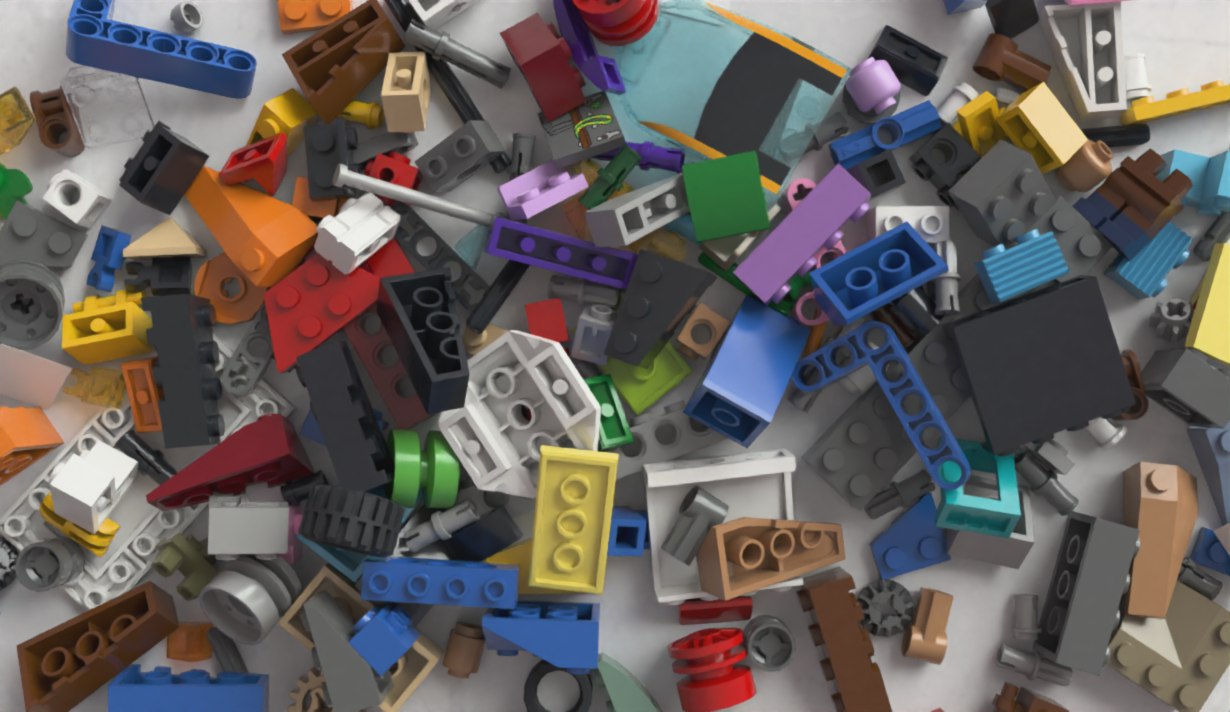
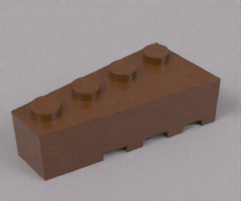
M838 566L802 578V590L796 591L802 611L810 612L813 624L808 626V630L814 646L821 645L825 659L819 660L825 680L827 682L832 680L836 690V694L831 695L835 711L892 712L881 671L877 663H872L871 656H874L875 652L871 638L865 627L861 628L859 621L865 619L861 605L857 602L854 593H849L850 590L856 589L853 577Z
M149 581L17 645L26 712H69L179 628L173 596Z

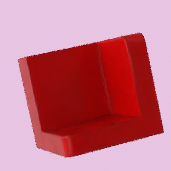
M559 298L525 305L530 334L553 340L560 344L570 342L563 307Z

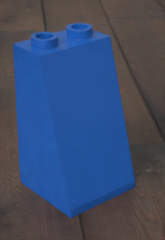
M746 295L733 315L730 325L724 332L683 413L741 446L748 448L771 423L811 330L802 326L796 319L786 317L773 310L760 299H754Z

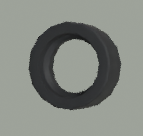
M542 659L531 669L524 685L523 699L528 712H551L546 710L539 702L537 686L547 673L553 671L567 672V668H558ZM589 673L571 674L578 682L580 697L576 705L566 712H588L592 704L593 689Z

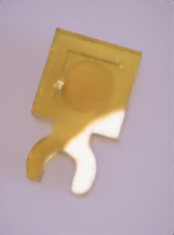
M91 366L90 373L78 368L71 370L70 374L78 377V382L73 388L64 387V393L81 398V401L91 405L120 409L126 389L122 371Z

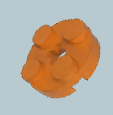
M225 252L214 257L211 261H206L200 267L194 283L195 295L210 299V305H214L216 310V321L226 324H240L253 321L265 302L263 294L270 289V287L256 286L230 260ZM236 278L238 279L241 291L239 294H235L233 298H229V291L224 290L225 283H232L233 279Z

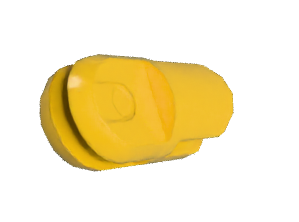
M51 493L45 496L39 508L41 517L46 522L98 557L105 555L115 537V533L121 527V525L107 517L94 535L57 515L54 511Z

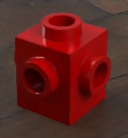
M392 151L389 157L377 153L375 161L371 160L364 172L366 176L419 191L424 178L418 168L409 165L411 159ZM374 194L383 202V204L390 207H393L394 202L407 205L411 208L413 206L408 203H404L398 200Z

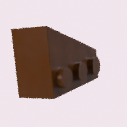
M368 0L289 49L282 56L306 99L324 123L330 124L387 66L389 53H399L406 46L378 1Z

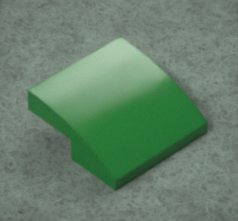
M756 151L682 165L689 209L698 243L771 229Z

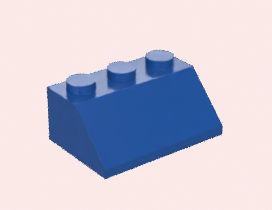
M906 221L810 272L809 276L816 303L834 325H848L949 271L942 258Z

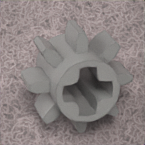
M1172 297V299L1164 303L1157 302L1155 313L1150 315L1149 326L1157 327L1156 338L1162 337L1164 340L1173 343L1185 337L1187 338L1194 314L1191 313L1192 302L1187 303L1176 297Z

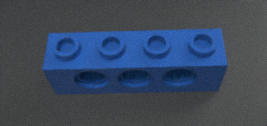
M370 556L363 561L361 600L515 609L518 602L520 564Z

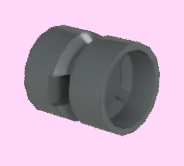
M57 537L30 544L17 556L15 564L16 576L20 583L29 590L40 592L56 588L78 578L85 564L84 552L77 542L66 537Z
M759 615L751 619L745 626L743 644L752 662L757 667L772 672L780 671L790 664L796 651L795 640L789 629L780 619L771 615Z

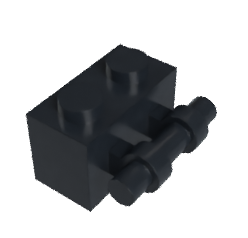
M158 120L152 131L147 130L141 140L144 143L134 158L129 157L124 165L126 170L119 179V186L140 203L171 215L209 158V155L187 138L171 131L168 125Z

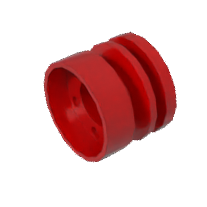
M571 0L593 36L599 42L609 46H625L640 40L653 27L659 11L658 0Z
M741 628L704 629L673 641L667 646L670 658L676 659L672 663L673 673L690 674L676 683L682 711L710 712L743 703L757 693L750 666L734 664L748 655L745 646L739 645L744 641Z

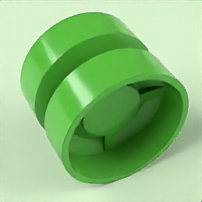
M390 429L387 444L394 459L395 467L394 480L384 484L385 498L396 502L402 508H413L418 497L419 487H422L426 508H452L455 504L460 484L461 461L441 431L429 430L423 450H421L416 430Z

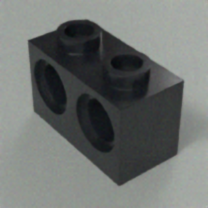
M948 123L909 159L913 162L912 168L922 180H929L938 189L936 193L939 199L950 208L954 206L956 210H959L948 191L956 184L957 174L965 175L981 157ZM932 148L940 149L944 153L945 163L943 165L937 164L932 160Z

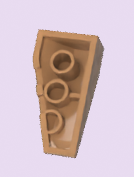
M1140 461L1123 471L1124 525L1140 530L1138 535L1140 548L1137 556L1132 559L1128 571L1130 584L1125 593V615L1164 619L1198 515L1197 478L1177 465Z

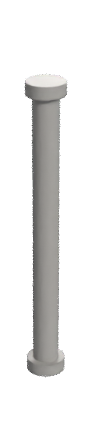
M343 164L337 165L333 176L334 186L341 188L343 185H347L485 227H489L492 216L507 219L504 213L496 212V214H492L348 170V167Z

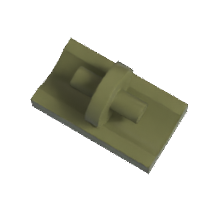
M178 533L168 540L162 539L155 546L159 553L152 562L151 567L164 577L172 576L178 569L185 578L176 589L187 601L197 599L201 590L219 573L212 566L217 560L212 555H208V537L199 542L193 535L185 539Z

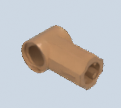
M920 588L912 624L906 627L901 647L903 656L937 665L942 663L947 649V634L945 630L953 595L931 588Z

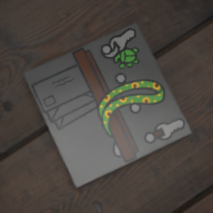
M600 91L586 96L585 103L548 122L543 112L537 113L557 169L620 148L624 143L626 144L606 92Z

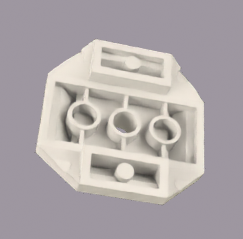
M510 330L467 360L470 376L464 407L441 412L438 422L439 429L478 489L492 492L499 491L533 499L537 493L541 446L597 451L601 406L559 342L518 330ZM522 405H526L530 409L532 414L531 421L526 420L522 415Z

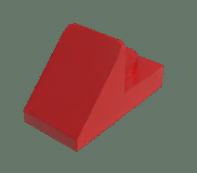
M282 132L233 151L218 177L227 186L255 179L269 195L274 196L287 170V136Z

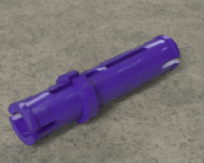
M644 141L643 144L626 142V145L643 158L636 165L641 170L649 171L650 168L681 173L682 165H684L685 161L684 149L655 146L650 141ZM622 147L591 158L611 162Z

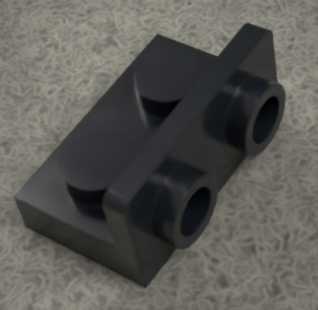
M337 117L336 124L304 126L309 198L312 201L355 198L356 188L343 185L341 188L334 186L333 176L338 164L346 165L348 170L361 174L359 164L354 163L353 150H358L356 128H351L345 117Z

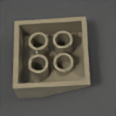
M1176 581L1164 619L1125 615V594L1122 595L1118 608L1120 611V621L1117 628L1111 633L1108 644L1110 647V657L1106 665L1178 712H1199L1230 664V612L1179 581Z

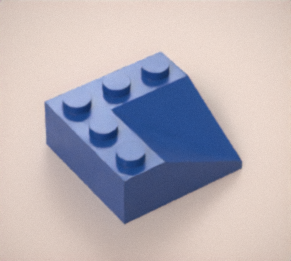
M518 600L515 609L488 608L482 617V629L488 650H497V655L516 656L518 651H529L533 656L540 657L558 668H567V673L588 674L590 669H597L600 603Z

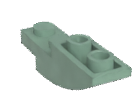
M605 653L598 654L597 669L592 670L599 688L606 687L611 700L607 701L606 705L609 712H663L649 691L631 672Z

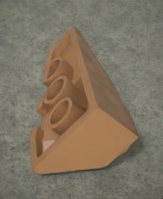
M741 517L712 526L696 554L701 590L724 601L846 559L842 525L751 517Z

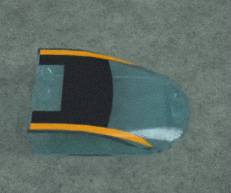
M670 0L660 3L658 17L651 30L637 42L618 46L615 53V62L626 89V93L617 96L623 110L639 129L671 148L684 149L685 156L696 162L756 151L766 201L773 205L778 200L852 70L849 66L789 34L742 14L702 0Z

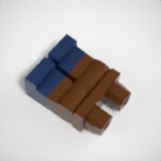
M1151 148L1135 161L1127 156L1120 163L1121 167L1111 172L1104 183L1087 199L1081 197L1072 206L1129 262L1167 225L1174 215L1176 216L1184 209L1181 199L1193 187L1191 179L1178 169H1175L1163 182L1157 179L1155 176L1167 164Z

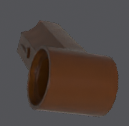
M995 33L988 35L972 67L973 71L983 78L997 82L1004 81L1024 92L1042 82L1046 84L1052 66L1018 50V45L1010 38Z

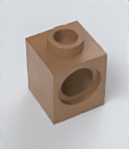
M700 302L675 339V341L681 344L678 350L694 361L698 357L704 360L707 359L731 322ZM697 324L706 326L710 331V339L704 345L696 344L691 338V329Z

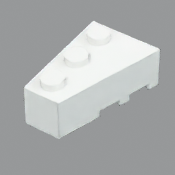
M1121 1L1083 5L1062 4L1044 6L1039 15V22L1080 121L1118 118L1127 110Z

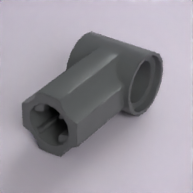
M694 486L681 503L679 509L680 517L662 544L661 549L690 566L710 528L723 523L729 506L699 486Z

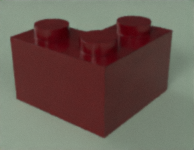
M535 13L500 33L514 63L525 78L537 105L548 122L586 102L581 90L586 83L576 66L571 68L568 59L573 57L565 39L563 37L560 38L551 21L545 24L540 15Z

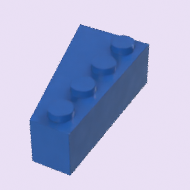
M130 664L108 686V712H269V675L223 671L217 674V678L210 677V673L203 669H191L175 675L171 673V667L157 666L154 668V671L141 672V665Z

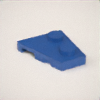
M931 492L918 497L919 500L905 513H901L892 522L891 527L885 532H881L869 544L881 580L952 560L951 556L947 554V542L942 527L935 526L934 514L936 506Z

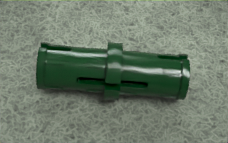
M624 143L605 169L601 167L598 170L597 174L599 176L577 201L588 210L606 202L616 190L619 192L624 187L621 183L643 158Z

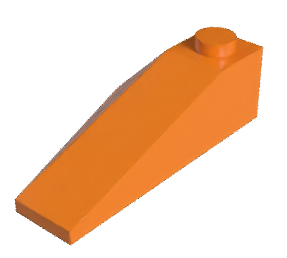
M203 166L184 195L230 260L256 286L273 287L296 269L314 245L318 233H316L317 225L300 208L284 203L263 191L242 184V182L227 186L218 177L219 171Z

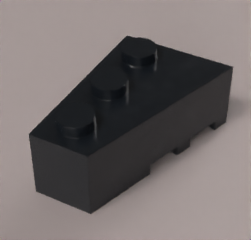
M640 249L604 355L648 369L675 334L676 328L686 315L691 313L697 301L707 288L712 286L717 277L708 271Z

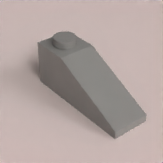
M683 173L615 197L586 211V219L595 246H626L690 212Z

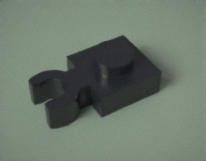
M190 257L153 258L151 267H145L140 262L126 263L128 275H139L136 279L124 280L128 292H141L150 287L153 296L191 295L192 262Z

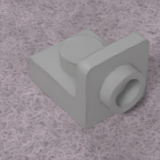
M586 305L578 319L570 357L606 366L609 356L604 355V351L618 313L613 312L611 308L605 305Z

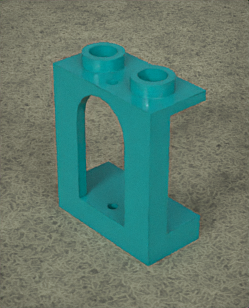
M940 436L935 448L940 446L942 442V436ZM955 438L967 458L971 470L996 474L999 500L964 495L963 485L953 490L940 487L941 501L934 514L935 526L1009 538L1021 517L1013 454L1000 457L983 449L981 445L983 442ZM946 461L942 466V474L948 481L955 482L961 477V468L953 461Z

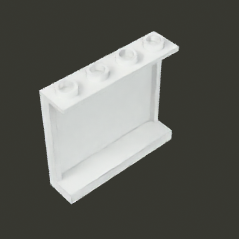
M786 448L642 464L653 591L658 603L664 602L666 605H679L684 603L685 599L700 598L705 601L719 599L701 590L696 556L690 566L661 549L662 544L680 517L679 509L681 503L694 486H699L729 506L723 523L741 517L794 520L791 472L796 471L795 456ZM799 575L758 590L771 589L776 592H785L791 590L792 586L803 585V579ZM758 590L752 591L741 596L754 595L757 593Z

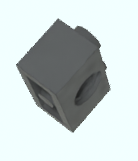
M470 120L417 159L415 164L434 193L452 191L506 152L487 121Z

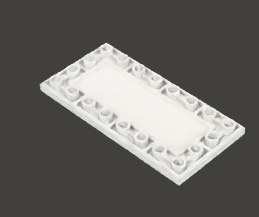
M213 333V341L217 342L219 348V361L215 363L216 378L220 379L222 385V397L218 400V410L225 422V432L221 436V442L243 426L256 422L262 415L281 413L288 419L297 408L263 377L256 389L247 396L238 397L232 395L224 388L222 373L234 351ZM154 349L148 357L158 356L157 351ZM242 358L239 362H243L246 366L240 375L235 373L231 375V379L235 382L233 388H237L240 384L246 386L249 382L245 377V373L250 365ZM124 382L0 518V533L20 552L33 543L57 537L69 538L62 531L46 522L41 517L39 508L45 496L51 493L49 479L54 469L60 463L66 464L73 454L80 456L84 450H91L98 440L123 453L115 447V444L123 434L132 429L153 450L159 449L164 454L163 459L177 472L183 470L218 444L165 449L163 431L137 433ZM138 472L137 479L108 516V518L121 525V527L115 533V537L105 555L98 557L80 545L85 557L83 571L78 578L59 587L86 612L134 589L152 569L151 564L159 553L155 546L164 538L168 540L178 533L183 535L206 510L209 502L163 512L147 503L146 495L160 485L147 474L143 476ZM214 493L213 496H218L220 493Z

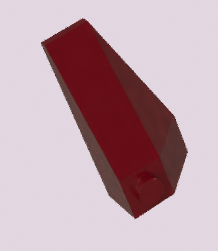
M281 413L265 414L260 416L256 422L243 426L147 494L146 499L147 503L164 512L209 502V497L218 492L221 494L233 493L236 496L245 494L246 487L267 482L268 488L286 484V481L289 479L293 482L314 474V469L294 425Z

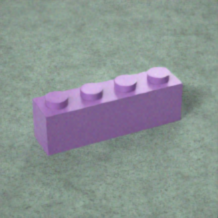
M838 163L733 273L765 305H768L772 300L778 304L791 291L792 288L788 285L797 274L802 277L807 275L818 263L814 257L824 247L831 250L845 235L840 230L850 220L856 224L869 211L871 207L867 202L871 198V193Z

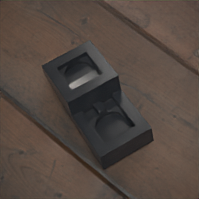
M502 505L480 515L477 521L456 530L451 538L442 541L457 561L481 562L520 540L524 535Z

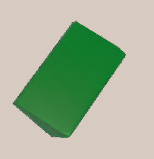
M611 374L583 379L601 406L597 451L608 452L634 442Z

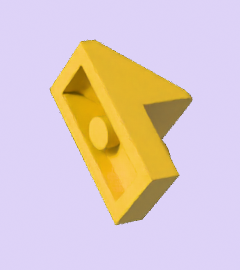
M988 91L956 111L959 120L953 125V128L981 158L1000 139L1006 141L1004 130L995 120L1000 114L996 97Z

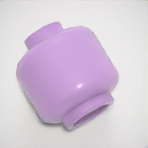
M871 57L848 72L850 78L846 82V88L860 111L868 112L874 109L878 115L896 104L893 97L900 91L901 85L887 61H875L874 57Z

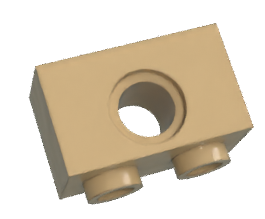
M425 51L389 53L381 92L388 132L413 133L415 131H425L431 95V82Z

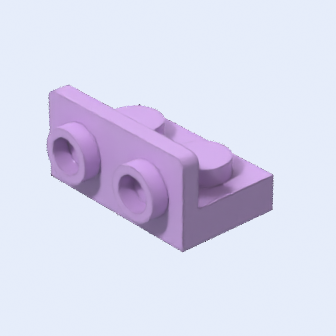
M554 159L498 186L497 191L511 221L528 219L589 186L583 174L569 176L564 167L557 169Z

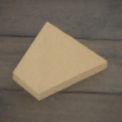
M169 217L124 248L123 257L136 261L153 260V258L163 257L203 258L207 257V250L175 220Z

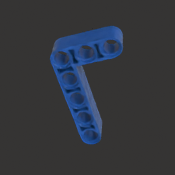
M74 0L67 21L66 56L72 62L229 98L242 99L251 94L257 62L250 53L114 21L112 17L115 0Z
M876 321L864 323L796 363L791 375L793 384L798 389L807 392L823 390L864 366L869 365L934 482L943 489L953 490L968 481L971 468L967 458L890 326ZM879 328L884 332L885 341L880 348L873 349L868 344V335L873 329ZM847 347L851 351L852 360L848 366L842 368L836 362V353L840 348ZM896 360L903 366L904 374L899 381L892 382L886 375V368L890 362ZM810 365H814L819 371V379L812 386L804 378V372ZM912 393L918 395L923 402V408L917 415L908 413L904 406L906 397ZM928 427L938 429L942 435V442L937 448H930L923 441V433ZM946 461H953L960 466L962 472L958 481L952 482L944 478L942 466Z

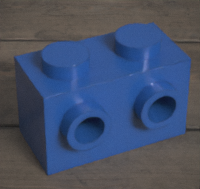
M389 602L382 610L375 605L352 627L357 634L348 643L382 676L410 649L421 634L411 625L413 619L403 607L399 605L394 607Z

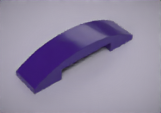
M553 0L561 36L569 46L573 55L572 58L578 68L603 92L617 95L626 93L615 59L598 54L591 32L571 0Z

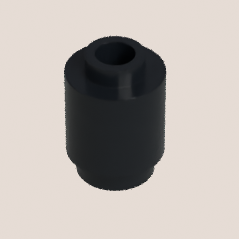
M920 287L894 299L888 305V309L912 333L917 332L920 336H925L932 331L943 318L942 315L935 314L936 303Z

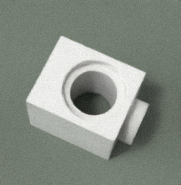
M66 169L56 174L47 185L48 191L42 197L73 222L88 228L93 227L112 202V199L80 175ZM79 189L80 198L77 203L71 205L70 196L74 190Z

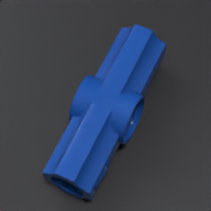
M928 100L894 116L881 118L871 126L828 145L830 156L835 166L839 163L847 170L889 149L893 151L940 130V116L936 107ZM885 129L889 131L892 135V144L886 145L881 143L877 138V130Z

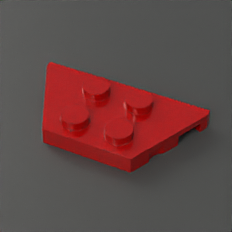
M317 253L266 291L263 295L277 370L281 374L286 373L298 363L297 356L319 348L377 304L380 277L360 267L345 275L332 265L331 260L327 261Z

